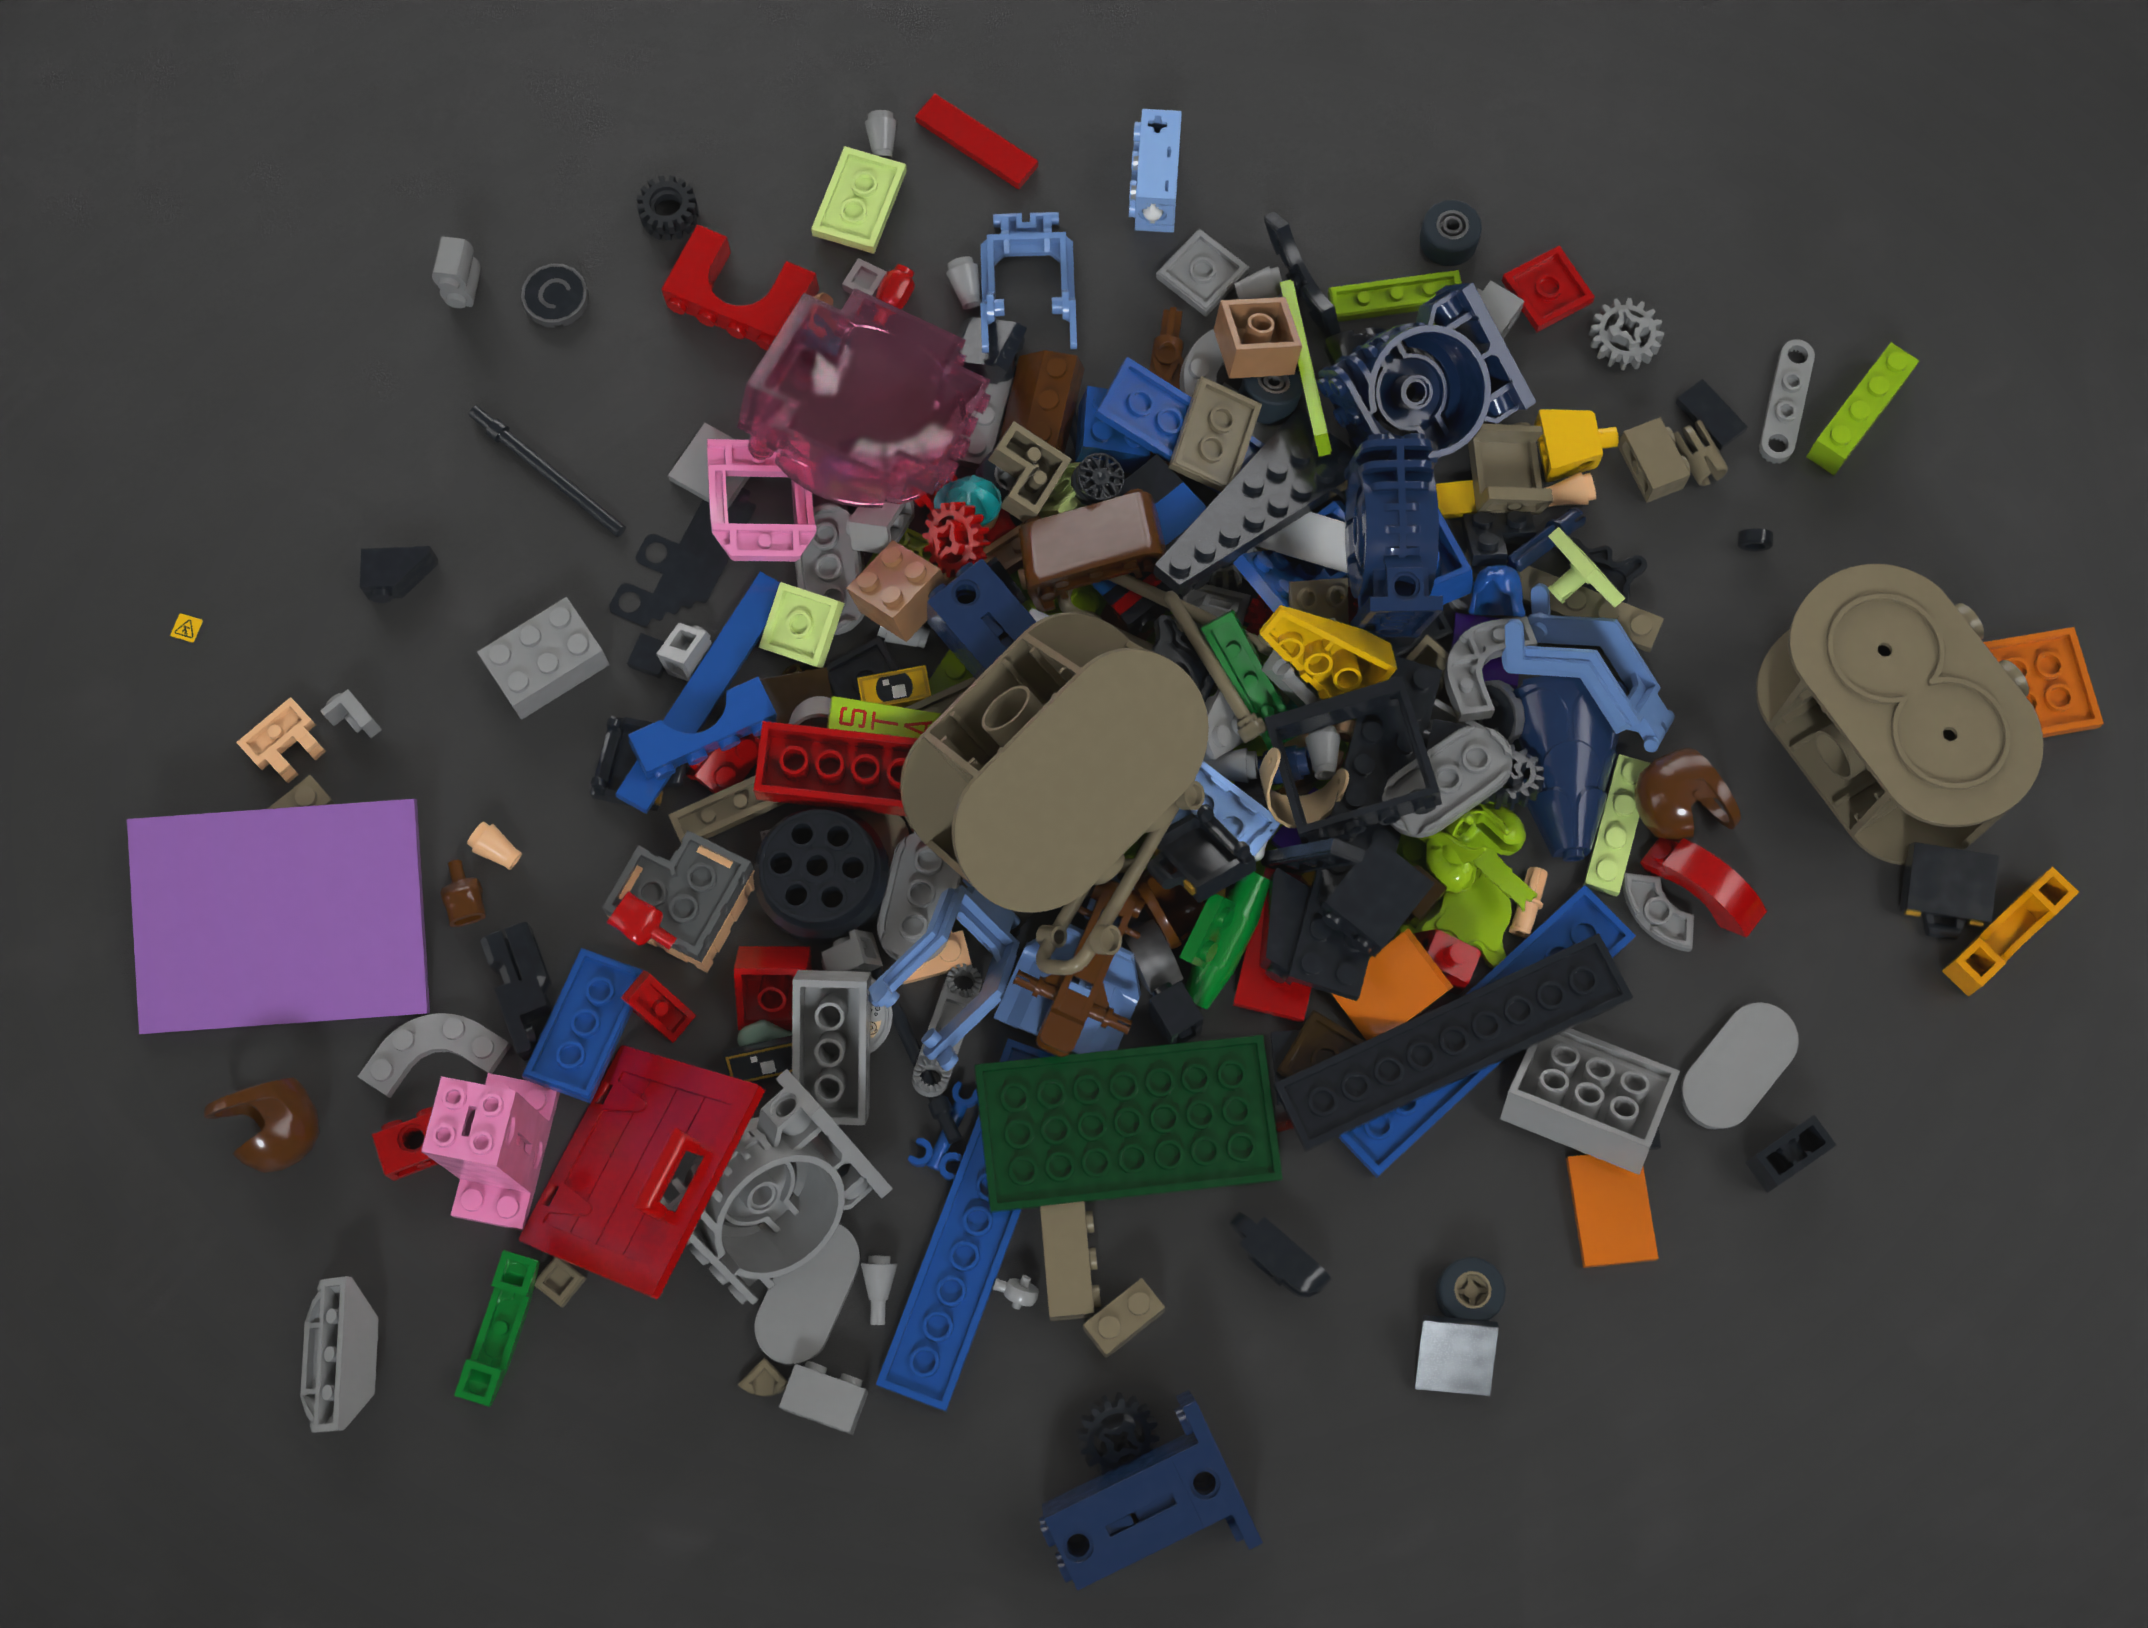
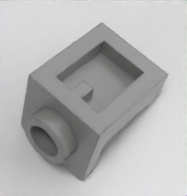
M348 689L343 693L332 696L327 701L326 706L321 709V713L333 726L345 718L357 733L363 729L370 738L382 730Z

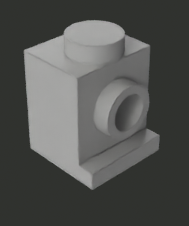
M678 623L656 654L667 674L689 681L712 646L709 633L705 629L696 625L690 627Z
M854 929L849 932L848 937L834 941V947L821 952V963L824 971L870 972L883 966L872 932Z

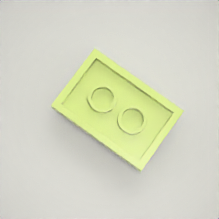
M844 146L811 228L812 236L874 254L907 172L906 164Z

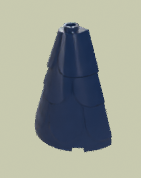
M1539 676L1524 679L1520 688L1512 691L1516 698L1521 699L1525 715L1523 732L1519 739L1514 740L1512 744L1515 745V751L1517 752L1527 749L1528 758L1537 756V766L1544 767L1542 792H1539L1536 801L1529 799L1527 807L1551 856L1563 857V860L1567 862L1580 861L1584 859V856L1589 855L1607 800L1605 790L1616 758V747L1620 733H1615L1580 678ZM1618 682L1627 696L1626 687L1621 682Z

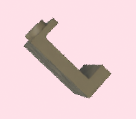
M1483 422L1479 431L1468 442L1476 512L1506 513L1521 511L1531 512V515H1540L1553 502L1552 488H1542L1536 442L1543 434L1542 426H1530L1527 422H1519L1513 425Z

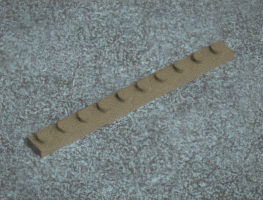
M971 677L905 708L943 714L976 679ZM755 776L675 811L668 816L682 844L681 840L687 830L704 839H708L785 803L756 800L753 791Z

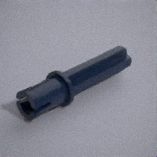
M1571 507L1557 520L1551 519L1546 523L1545 529L1508 555L1506 565L1520 573L1556 546L1548 537L1555 529L1559 527L1569 537L1578 528L1584 526L1586 517L1575 521L1584 513L1577 507Z

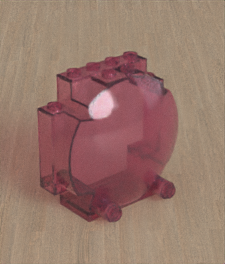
M855 288L842 310L803 293L746 384L737 428L750 434L748 450L755 459L765 460L776 452L775 464L795 483L817 496L843 505L864 508H882L886 502L904 504L918 499L927 493L932 495L934 490L939 492L942 484L944 485L946 481L951 482L959 465L955 461L965 457L972 440L968 439L967 436L971 437L979 419L975 416L977 412L984 414L990 402L991 395L986 393L991 380L963 367L967 358L966 355L962 354L966 342L965 339Z

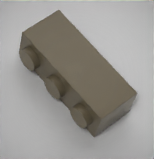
M1084 1201L1041 1206L1040 1213L1050 1321L1092 1318L1094 1316V1308L1101 1307L1099 1285H1092L1090 1271L1098 1270L1096 1247L1088 1248L1087 1233H1094L1092 1210L1085 1211Z

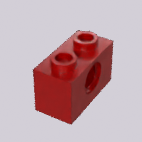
M433 1107L418 1111L416 1118L411 1120L388 1122L381 1126V1131L372 1134L384 1175L391 1180H398L438 1164L421 1152L423 1143L417 1149H410L409 1147L410 1139L415 1134L423 1133L425 1139Z

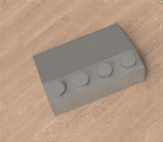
M1569 1029L1527 1049L1508 1091L1500 1119L1640 1175L1680 1071L1574 1029Z

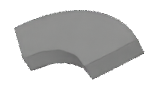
M1625 873L1622 882L1624 897L1632 916L1640 927L1660 943L1677 950L1690 952L1693 946L1694 914L1681 911L1669 902L1662 890L1661 878L1659 876Z

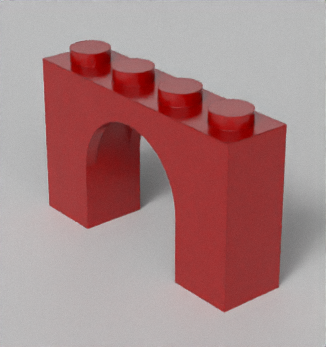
M697 224L661 289L667 307L677 314L683 315L687 313L694 316L706 326L714 327L715 325L723 328L737 339L747 338L754 341L760 348L766 351L773 352L775 350L785 354L795 335L793 326L799 305L802 301H808L814 297L819 291L816 273L786 261L771 290L764 298L744 306L728 304L720 300L713 293L716 279L731 254L727 236Z

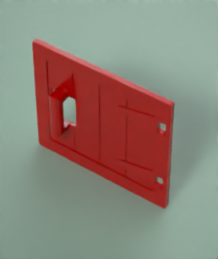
M622 1045L518 1240L532 1248L646 1296L658 1299L747 1128L765 1089L758 1084ZM686 1151L702 1156L703 1159L675 1212L668 1210L660 1201Z

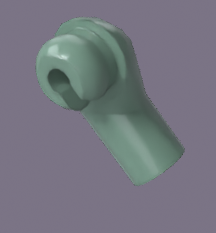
M759 1020L743 1027L738 1033L737 1042L739 1046L790 1036L792 1032L767 1020Z

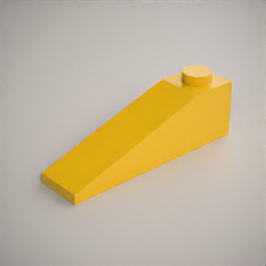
M1280 605L1259 630L1260 635L1285 661H1289L1298 670L1300 677L1306 683L1309 682L1318 691L1319 697L1322 700L1386 681L1397 670L1391 643L1364 629Z

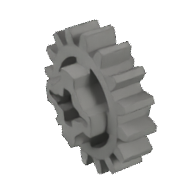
M1628 298L1625 305H1621L1618 299H1614L1611 308L1604 304L1600 313L1594 315L1593 325H1591L1588 335L1594 337L1590 347L1600 348L1597 354L1598 359L1605 356L1609 358L1607 366L1611 367L1615 362H1619L1621 370H1625L1627 363H1631L1634 369H1638L1641 360L1648 364L1653 354L1657 355L1664 336V332L1659 331L1662 320H1653L1656 312L1654 309L1647 312L1643 310L1645 302L1641 301L1638 306H1633L1632 299ZM1612 320L1613 324L1605 331V326ZM1647 337V343L1640 348V343Z

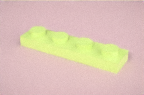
M1621 754L1617 756L1583 886L1586 885L1589 889L1617 897L1619 895L1639 820V813L1635 803V787L1639 774L1651 763Z

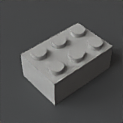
M567 597L477 651L521 720L610 665L603 650Z

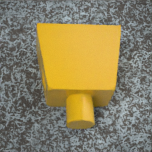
M1542 409L1539 410L1534 426H1542L1543 434L1538 438L1537 442L1546 482H1552L1579 472L1595 469L1601 461L1603 449L1618 447L1617 428L1598 429L1595 413L1590 410Z

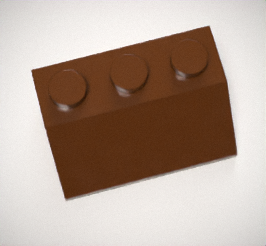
M1043 350L1019 356L999 441L1013 421H1015L1063 454L1065 453L1085 370L1078 355Z

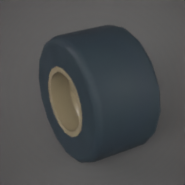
M1465 1257L1454 1261L1442 1272L1436 1284L1435 1297L1438 1307L1445 1317L1489 1321L1502 1308L1505 1302L1506 1287L1502 1275L1493 1264L1483 1258Z

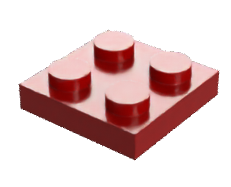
M1560 245L1503 274L1501 280L1509 292L1524 300L1521 311L1536 333L1587 307L1595 299L1594 294Z

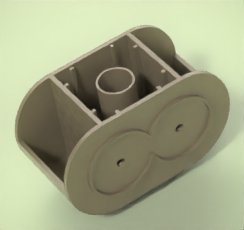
M1864 564L1838 571L1820 582L1806 596L1793 617L1790 630L1785 632L1774 643L1760 666L1756 681V699L1759 711L1768 727L1853 840L1872 856L1892 864L1905 866L1909 844L1918 842L1965 850L2012 809L2027 794L2038 776L2043 758V733L2038 715L2026 697L2029 694V686L2025 676L2012 662L2008 660L1998 662L1983 643V625L1979 617L1969 606L1963 603L1954 605L1941 588L1914 571L1887 564Z
M1064 612L1047 616L1024 631L915 741L905 759L901 774V800L906 817L912 829L924 844L994 904L1012 911L1025 913L1043 912L1062 907L1085 894L1093 884L1100 885L1115 877L1124 864V853L1145 832L1150 833L1159 830L1173 817L1176 811L1175 801L1190 787L1204 760L1209 731L1206 706L1197 685L1180 666L1163 655L1143 649L1131 642L1122 632L1106 621L1078 612Z

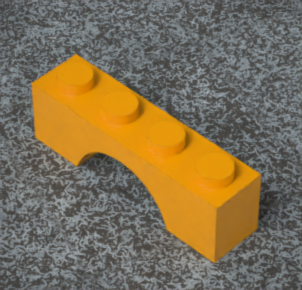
M2052 866L2015 899L1942 972L1969 997L1984 986L2006 964L2009 958L2062 910L2079 891Z

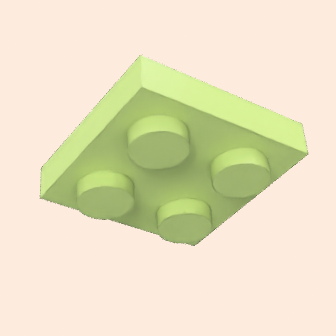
M780 582L759 648L823 668L845 603Z

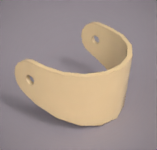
M1271 748L1265 755L1259 769L1267 807L1277 822L1287 828H1296L1287 795H1282L1271 789L1281 759L1280 750ZM1339 769L1322 789L1308 795L1299 796L1307 824L1328 817L1333 810L1335 800L1336 802L1341 801L1349 782V773L1346 769Z

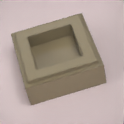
M554 1257L536 1279L535 1286L563 1308L587 1278L566 1261Z

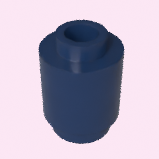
M1298 745L1286 746L1285 750L1294 781L1303 780L1305 775L1312 774V763L1307 747L1299 748ZM1269 750L1263 751V758L1258 759V769H1260L1262 761ZM1279 767L1272 785L1283 783Z

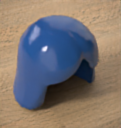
M1491 565L1482 569L1475 578L1469 614L1524 617L1526 612L1523 606L1522 583L1518 572L1514 568L1504 565Z

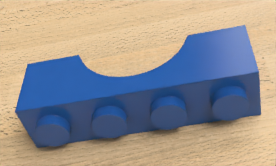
M755 677L726 690L725 710L719 721L711 728L698 733H683L672 729L662 720H659L628 734L629 744L646 779L649 780L655 777L656 780H662L676 772L675 768L687 762L690 766L698 764L708 758L707 753L718 748L721 751L729 750L741 742L740 738L751 733L753 736L761 735L762 721L776 722L777 713L759 677Z

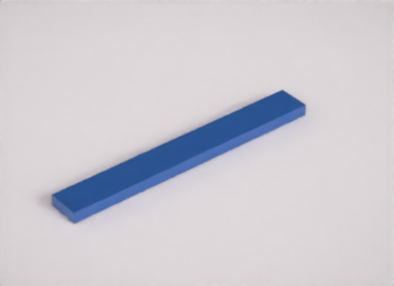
M761 571L759 572L663 720L665 724L683 733H698L701 731L761 638L780 584L779 581ZM637 760L617 790L616 797L647 814L671 776L662 780H656L655 777L647 780Z

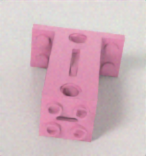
M488 1073L485 1085L441 1076L421 1152L460 1179L451 1216L523 1231L531 1209L560 1092L527 1080Z

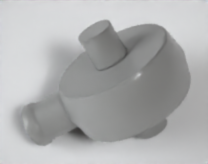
M1022 1275L1021 1279H1009L1008 1282L995 1278L992 1287L993 1290L1003 1292L1004 1296L1013 1302L1012 1307L1020 1310L1021 1305L1033 1306L1039 1294L1038 1288L1030 1283L1031 1278L1026 1275Z

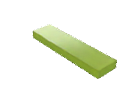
M1459 270L1329 287L1328 298L1335 306L1338 322L1419 311V307L1436 296L1435 292L1447 285L1462 284Z

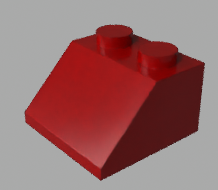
M739 946L734 965L738 1030L759 1020H767L786 1030H792L793 978L798 970H812L811 946Z

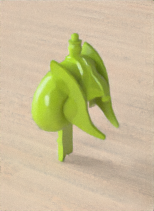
M1479 803L1440 832L1432 836L1419 838L1427 844L1426 866L1430 875L1447 888V892L1459 894L1469 889L1475 882L1477 868H1479L1485 877H1488L1507 897L1512 898L1519 905L1522 912L1525 911L1526 901L1532 902L1538 895L1512 872V868L1508 867L1497 855H1513L1521 849L1526 839L1524 825L1514 812L1503 806L1497 810L1494 804L1487 803L1483 805Z

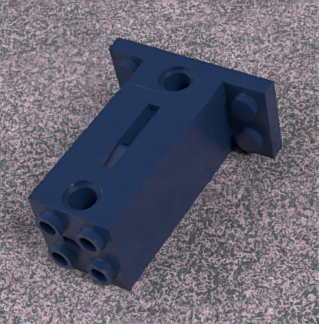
M980 559L974 565L972 562L964 565L956 573L955 576L957 578L947 586L944 583L937 586L928 595L929 600L927 601V623L975 679L1024 631L1037 622L983 559Z
M1190 1390L1176 1396L1180 1406L1174 1409L1185 1432L1184 1435L1041 1504L1043 1516L1038 1518L1041 1524L1040 1529L1048 1546H1057L1059 1551L1055 1553V1556L1058 1560L1056 1561L1058 1568L1066 1583L1073 1580L1077 1591L1224 1518L1236 1542L1244 1539L1249 1550L1263 1543ZM1209 1472L1206 1480L1194 1482V1478L1198 1473ZM1074 1534H1083L1085 1536L1078 1543L1068 1541L1069 1537Z

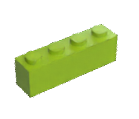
M1891 342L1817 438L1806 457L1835 476L1907 381L1919 360Z

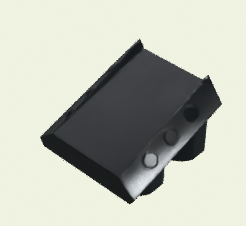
M970 317L963 321L943 365L961 380L989 384L1009 381L1015 376L1016 364L1014 356L1023 348L1025 342L1024 334L1027 327L1013 321L995 320V322L988 325L989 353H982L981 318Z

